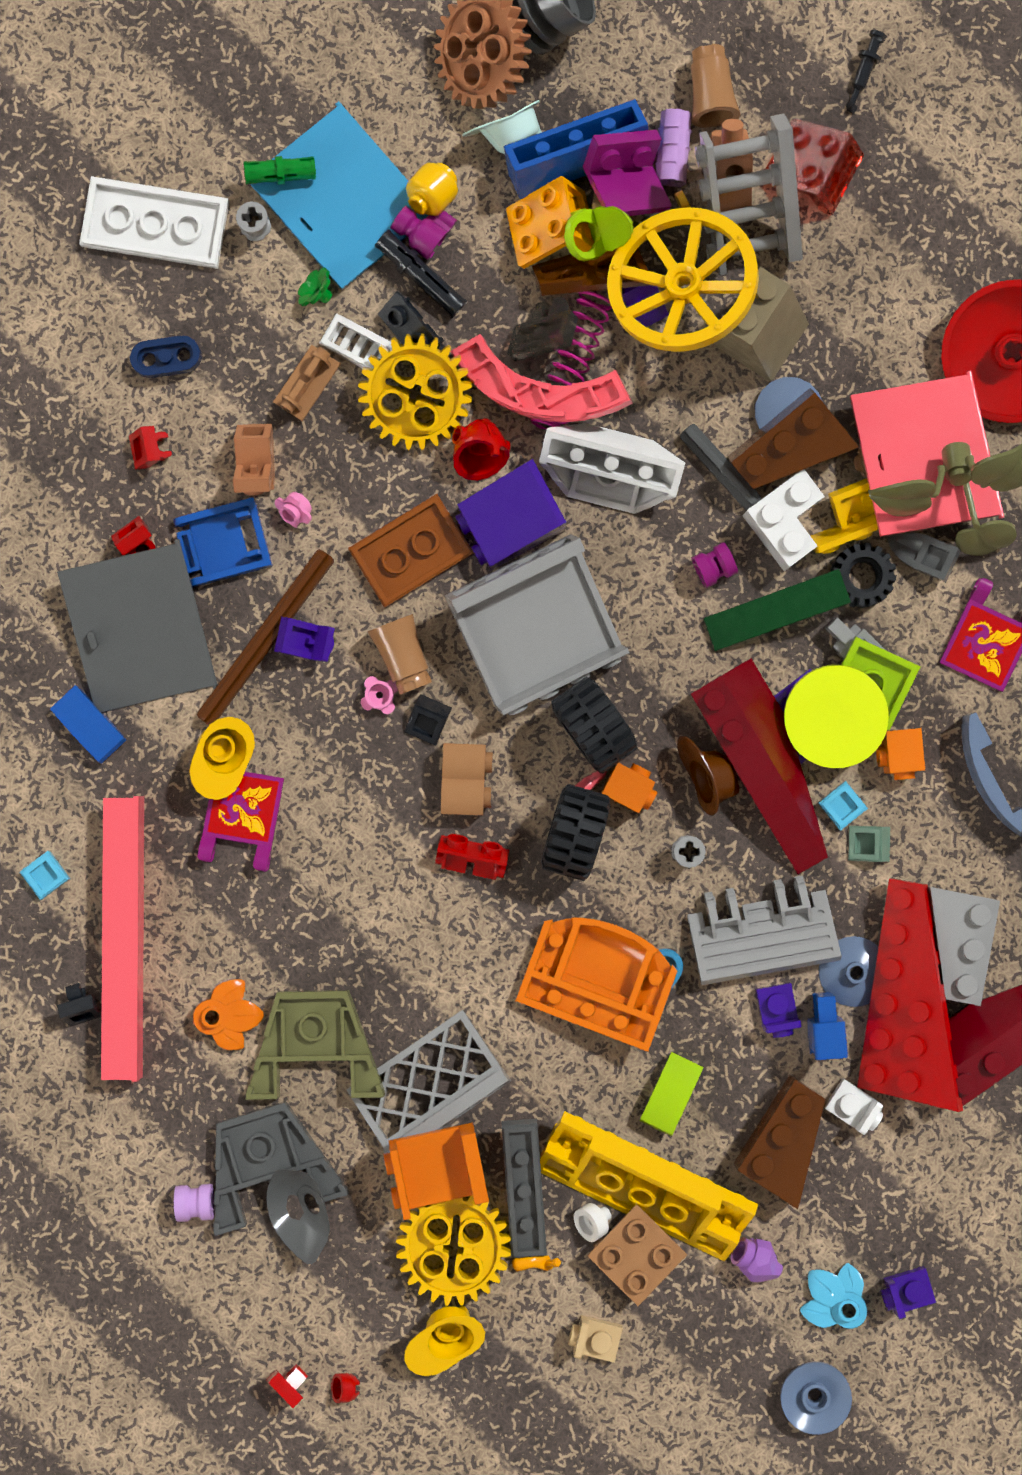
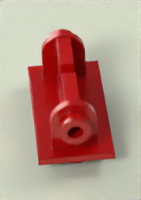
M460 834L441 835L435 864L441 865V869L465 873L467 862L474 863L472 875L496 880L497 877L504 879L510 850L504 849L502 845L492 841H486L482 844L468 841L467 837Z

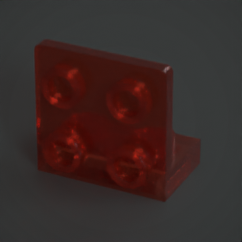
M792 119L790 125L793 128L797 191L809 195L821 212L833 215L861 163L864 153L849 132L799 119ZM773 156L766 169H769V165L774 164Z

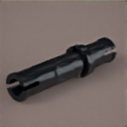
M390 229L376 242L374 247L379 249L397 266L396 270L401 275L405 273L427 295L447 311L452 318L466 304V299L462 298L418 257L420 255L415 249L411 251Z

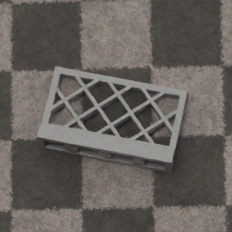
M461 1010L377 1068L379 1076L385 1073L384 1082H382L385 1096L380 1098L379 1107L366 1105L362 1098H352V1100L383 1146L384 1153H390L388 1140L443 1129L511 1082V1079L505 1070L502 1069L464 1010ZM459 1021H462L469 1032L466 1047L447 1043L449 1028ZM443 1033L442 1042L433 1041V1039ZM472 1039H474L480 1050L471 1048ZM427 1043L441 1046L437 1067L418 1063L420 1048ZM446 1047L465 1051L461 1072L442 1068ZM470 1052L484 1054L492 1066L481 1075L466 1073ZM414 1053L413 1062L404 1061V1059ZM398 1063L412 1066L408 1087L389 1083L391 1068ZM417 1067L436 1071L432 1092L413 1088ZM441 1072L460 1075L458 1091L452 1095L437 1093ZM465 1077L475 1078L464 1086ZM349 1087L347 1092L351 1097V1087ZM388 1087L407 1091L403 1112L384 1108ZM412 1092L431 1096L429 1109L423 1115L408 1113ZM436 1097L445 1098V1100L435 1106ZM370 1110L378 1111L376 1120ZM383 1112L402 1116L399 1131L389 1138L386 1137L380 1127ZM407 1117L416 1119L405 1126Z

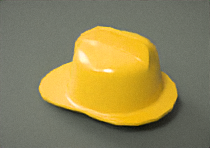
M229 716L217 719L202 732L198 738L197 748L191 760L189 769L191 783L196 792L205 798L218 800L226 798L235 792L253 754L255 740L251 728L241 719Z
M445 1306L439 1308L429 1317L426 1329L418 1333L408 1343L405 1349L404 1361L408 1369L417 1375H437L477 1351L485 1341V1330L478 1320L470 1317L469 1310L465 1306Z

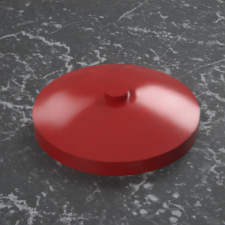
M1021 279L999 281L973 293L953 314L945 330L942 342L941 359L945 378L967 375L966 372L971 371L981 416L997 422H1022Z

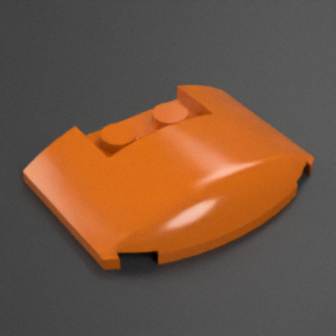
M568 918L555 922L552 919L544 921L515 1001L649 1052L678 970L673 964L672 966L669 964L663 954L653 944L625 928L588 918Z

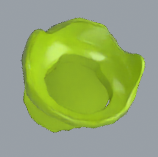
M615 206L579 209L571 212L572 216L568 219L565 226L564 239L567 249L577 260H595L600 258L605 252L614 251L628 242L633 233V221L627 213ZM580 222L588 224L594 241L592 248L588 252L581 251L575 245L574 230Z

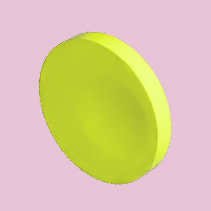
M846 665L822 666L805 674L791 689L784 708L785 728L794 748L810 762L827 768L850 767L871 756L882 743L889 721L887 702L879 686L864 672Z

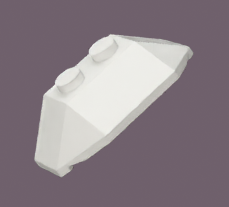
M587 423L547 428L539 459L540 465L547 470L551 478L567 497L633 514L653 507L665 500L668 501L675 498L685 467L684 461L654 440Z

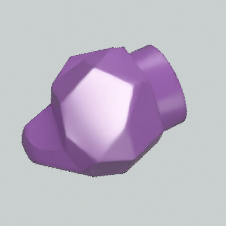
M742 1237L731 1253L732 1264L738 1266L751 1282L776 1279L782 1274L783 1266L777 1261L776 1254L769 1241Z

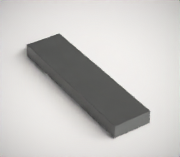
M537 1118L501 1121L512 1258L547 1256Z

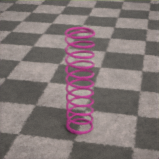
M590 291L579 292L578 294L581 298L576 299L577 303L599 310L606 316V319L594 320L577 311H572L571 313L574 317L593 322L601 329V332H588L573 324H567L566 326L575 332L587 334L596 341V345H584L565 336L562 337V340L584 348L592 356L590 358H583L562 349L557 350L560 355L578 360L587 369L573 370L561 363H552L553 366L559 369L568 370L575 374L582 382L585 380L579 373L584 374L590 371L585 361L595 358L593 351L589 348H596L600 345L595 336L604 334L605 331L600 323L609 321V316L605 311L612 309V306L596 304L582 295L595 296L610 304L608 298ZM547 375L550 380L558 383L561 382L565 385H572V383L559 377ZM533 418L530 420L531 423L536 427L546 430L547 428H544L542 425L536 422L544 423L552 427L561 426L560 424L569 423L543 421Z

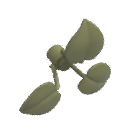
M950 443L942 449L943 465L937 466L938 476L936 483L920 479L868 490L869 497L883 511L893 516L904 517L921 513L931 507V498L939 496L944 476L954 486L963 485L973 528L963 529L956 534V546L961 552L968 555H986L1012 544L1017 537L1016 528L1012 523L1004 520H992L980 525L969 482L972 480L973 483L980 485L981 488L990 486L993 490L999 492L1021 487L1022 444L1012 450L987 457L975 464L974 456L971 455V449L967 443Z

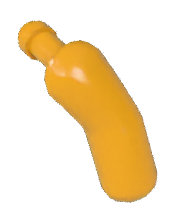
M548 1255L521 1257L512 1260V1267L515 1271H523L530 1268L549 1271L553 1267H559L561 1264L558 1258L550 1259Z

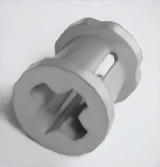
M253 201L246 202L239 207L236 220L242 234L250 241L263 240L271 230V222L263 205ZM252 216H258L259 218L255 223V227H250L248 224L252 221Z
M688 835L679 837L673 843L671 849L673 859L680 866L688 868L701 864L706 853L702 841L697 837ZM691 841V847L697 848V855H691L690 861L686 862V857L679 854V849L685 848L686 842Z

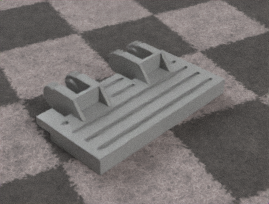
M803 875L794 877V889L797 893L799 906L788 908L785 886L781 879L774 880L773 888L779 914H774L772 901L766 900L742 905L744 920H741L734 888L725 890V901L730 914L728 919L718 920L715 897L712 892L704 893L710 926L705 927L702 912L687 915L701 985L840 961L842 955L826 890L811 892L813 908H811Z

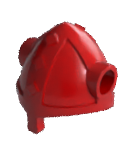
M487 418L477 419L465 427L458 425L452 434V442L455 444L453 452L454 468L458 475L467 480L478 481L491 477L506 465L510 457V442L505 440L496 424L490 422L491 420Z

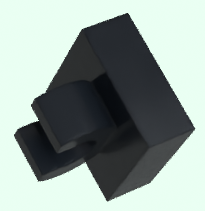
M80 983L65 987L69 1002L57 1005L59 1017L62 1021L71 1027L102 1017L100 1001L91 994L87 995L85 987L81 988Z

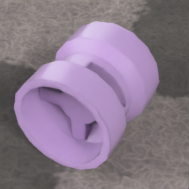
M201 1184L198 1188L192 1189L187 1185L176 1186L174 1190V1214L176 1221L187 1222L193 1217H199L202 1221L213 1220L215 1214L213 1185Z

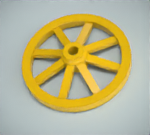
M702 208L671 209L656 214L640 223L633 229L628 242L616 249L607 277L609 301L621 326L639 342L664 351L681 352L696 350L724 338L745 318L757 293L759 282L758 263L755 251L747 235L736 223L726 216ZM690 225L684 263L677 264L657 233L675 226ZM703 226L714 229L731 240L700 267H695ZM648 240L668 272L666 275L630 267L627 264L638 247ZM737 251L741 253L745 267L744 281H703ZM625 278L665 288V290L626 308L622 297V279ZM683 285H689L687 288H681ZM701 294H739L731 309L719 320L700 297ZM672 300L674 301L663 333L651 330L635 319ZM690 303L708 327L692 333L675 335L685 305Z

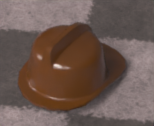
M680 736L677 740L678 753L694 783L698 801L708 815L714 816L718 812L719 803L739 793L740 788L734 767L723 754L717 751L701 752L691 739L686 736Z

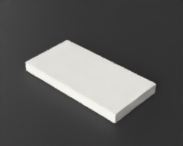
M91 176L79 245L85 248L218 269L229 199Z

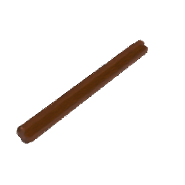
M320 549L315 552L197 713L200 720L209 725L221 717L276 642L281 617L293 619L333 565L334 559L329 554Z

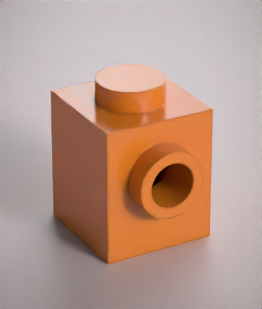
M921 728L886 732L881 746L876 750L878 767H883L884 774L894 773V780L914 779L915 771H925Z
M617 763L606 781L601 794L608 795L609 799L636 813H640L642 808L648 810L653 803L657 791L652 788L656 782L649 779L650 771L635 763H632L630 768Z

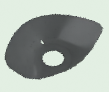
M289 1169L277 1170L270 1179L266 1196L271 1223L284 1244L304 1263L312 1265L325 1247L330 1231L329 1218L323 1196L316 1181L306 1172ZM309 1193L316 1198L320 1208L318 1214L312 1213L305 1202L306 1194ZM289 1195L298 1196L304 1211L300 1220L292 1219L288 1214L286 1205Z

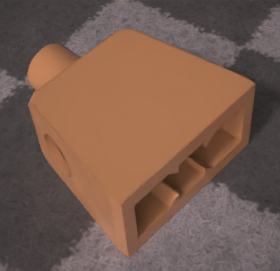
M738 119L725 120L722 123V130H714L711 133L713 146L749 139L747 130L743 129V122ZM752 153L715 161L717 180L727 178L728 175L737 176L753 172ZM752 187L719 194L720 212L752 206Z

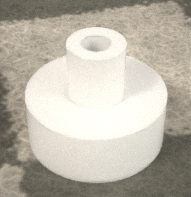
M588 1203L575 1211V1226L584 1239L589 1242H595L608 1233V1220L611 1219V1213L608 1208H599L593 1203Z

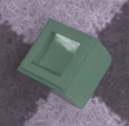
M849 826L848 861L890 862V827Z

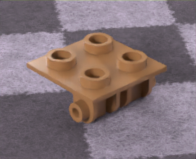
M636 1204L606 1236L594 1242L595 1248L587 1255L639 1306L687 1256V1253Z

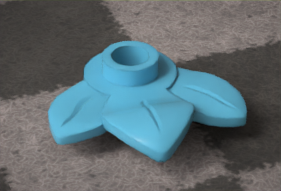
M846 1263L841 1268L838 1275L819 1269L809 1271L808 1286L814 1299L801 1307L800 1312L804 1318L822 1328L835 1324L847 1329L859 1327L867 1316V1305L861 1297L864 1281L859 1271L849 1263ZM845 1304H852L855 1307L856 1314L853 1317H846L843 1314L842 1308Z

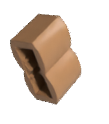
M443 743L441 814L483 815L484 808H491V787H485V773H492L493 752H486V745Z

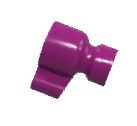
M405 205L394 219L390 229L400 236L406 235L409 239L410 248L418 251L426 260H430L435 253L433 251L435 247L441 245L457 220L446 211L437 216L429 215L425 219L420 220L417 218L416 212Z

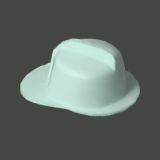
M537 100L510 116L473 128L463 133L462 136L467 137L482 133L498 152L505 154V145L542 133L533 108L540 101Z

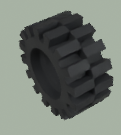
M872 543L855 544L840 553L831 566L830 571L840 569L851 601L848 605L850 607L867 608L874 606L887 598L886 596L894 588L892 585L897 575H894L895 563L891 564L889 553L884 554L882 552L883 548L878 545L873 547L871 546ZM866 563L874 569L876 578L870 588L859 589L851 583L849 574L853 565Z

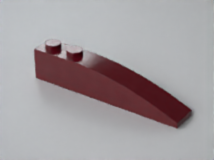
M752 658L694 691L691 693V696L796 873L800 874L828 858V854L797 750L787 735L784 712Z
M1022 985L983 999L981 1006L968 1004L949 1018L952 1041L950 1042L952 1057L958 1073V1078H956L958 1095L962 1099L963 1106L1022 1065Z

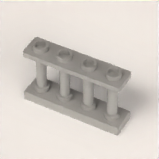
M785 114L770 116L771 130L766 131V135L713 146L707 131L700 132L701 145L695 146V155L698 167L703 168L704 179L699 180V189L702 201H707L708 210L724 215L736 224L774 216L775 219H779L780 229H776L775 234L749 239L754 251L759 252L777 248L778 251H784L789 263L803 260L793 128ZM769 150V153H773L774 164L769 165V169L717 180L715 161ZM770 183L773 187L776 186L777 197H773L772 202L720 212L719 194ZM704 227L706 234H711V243L706 244L707 258L709 259L726 244H724L722 233ZM737 251L731 257L740 256L741 253ZM726 262L717 268L720 276L727 275Z

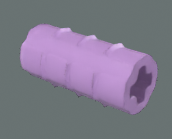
M666 109L661 111L658 132L662 141L658 149L655 166L656 174L662 186L682 187L686 185L687 169L689 168L688 155L691 150L689 147L690 134L692 133V113L682 109Z

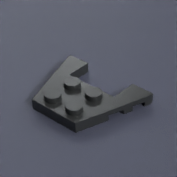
M286 1101L228 1118L216 1124L215 1236L246 1227L247 1221L237 1190L268 1181L277 1170L289 1169L300 1171L306 1169L308 1175L316 1181L324 1202L348 1195L347 1186Z

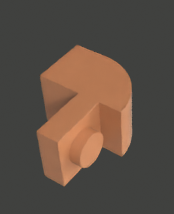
M272 424L237 425L234 435L236 468L233 476L234 493L244 492L246 495L256 496L274 490L275 465Z

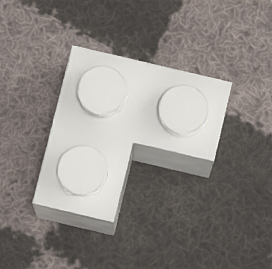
M805 469L799 471L743 514L744 519L783 571H786L817 547V544L797 518L819 503L825 496Z

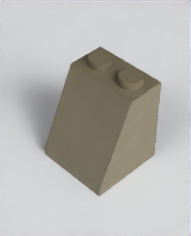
M760 266L758 269L759 282L757 293L749 312L732 332L713 343V346L764 379L772 382L809 323L791 286Z

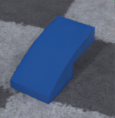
M76 685L50 708L68 731L101 764L127 740L109 718L101 713L89 697Z

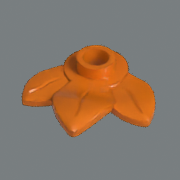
M232 979L220 983L214 988L210 999L199 1003L193 1012L195 1027L206 1035H212L216 1044L226 1050L243 1049L244 1036L242 1032L256 1027L264 1017V1012L257 1005L243 1000L245 992L244 980ZM213 1010L217 1013V1020L213 1024H208L205 1021V1015Z

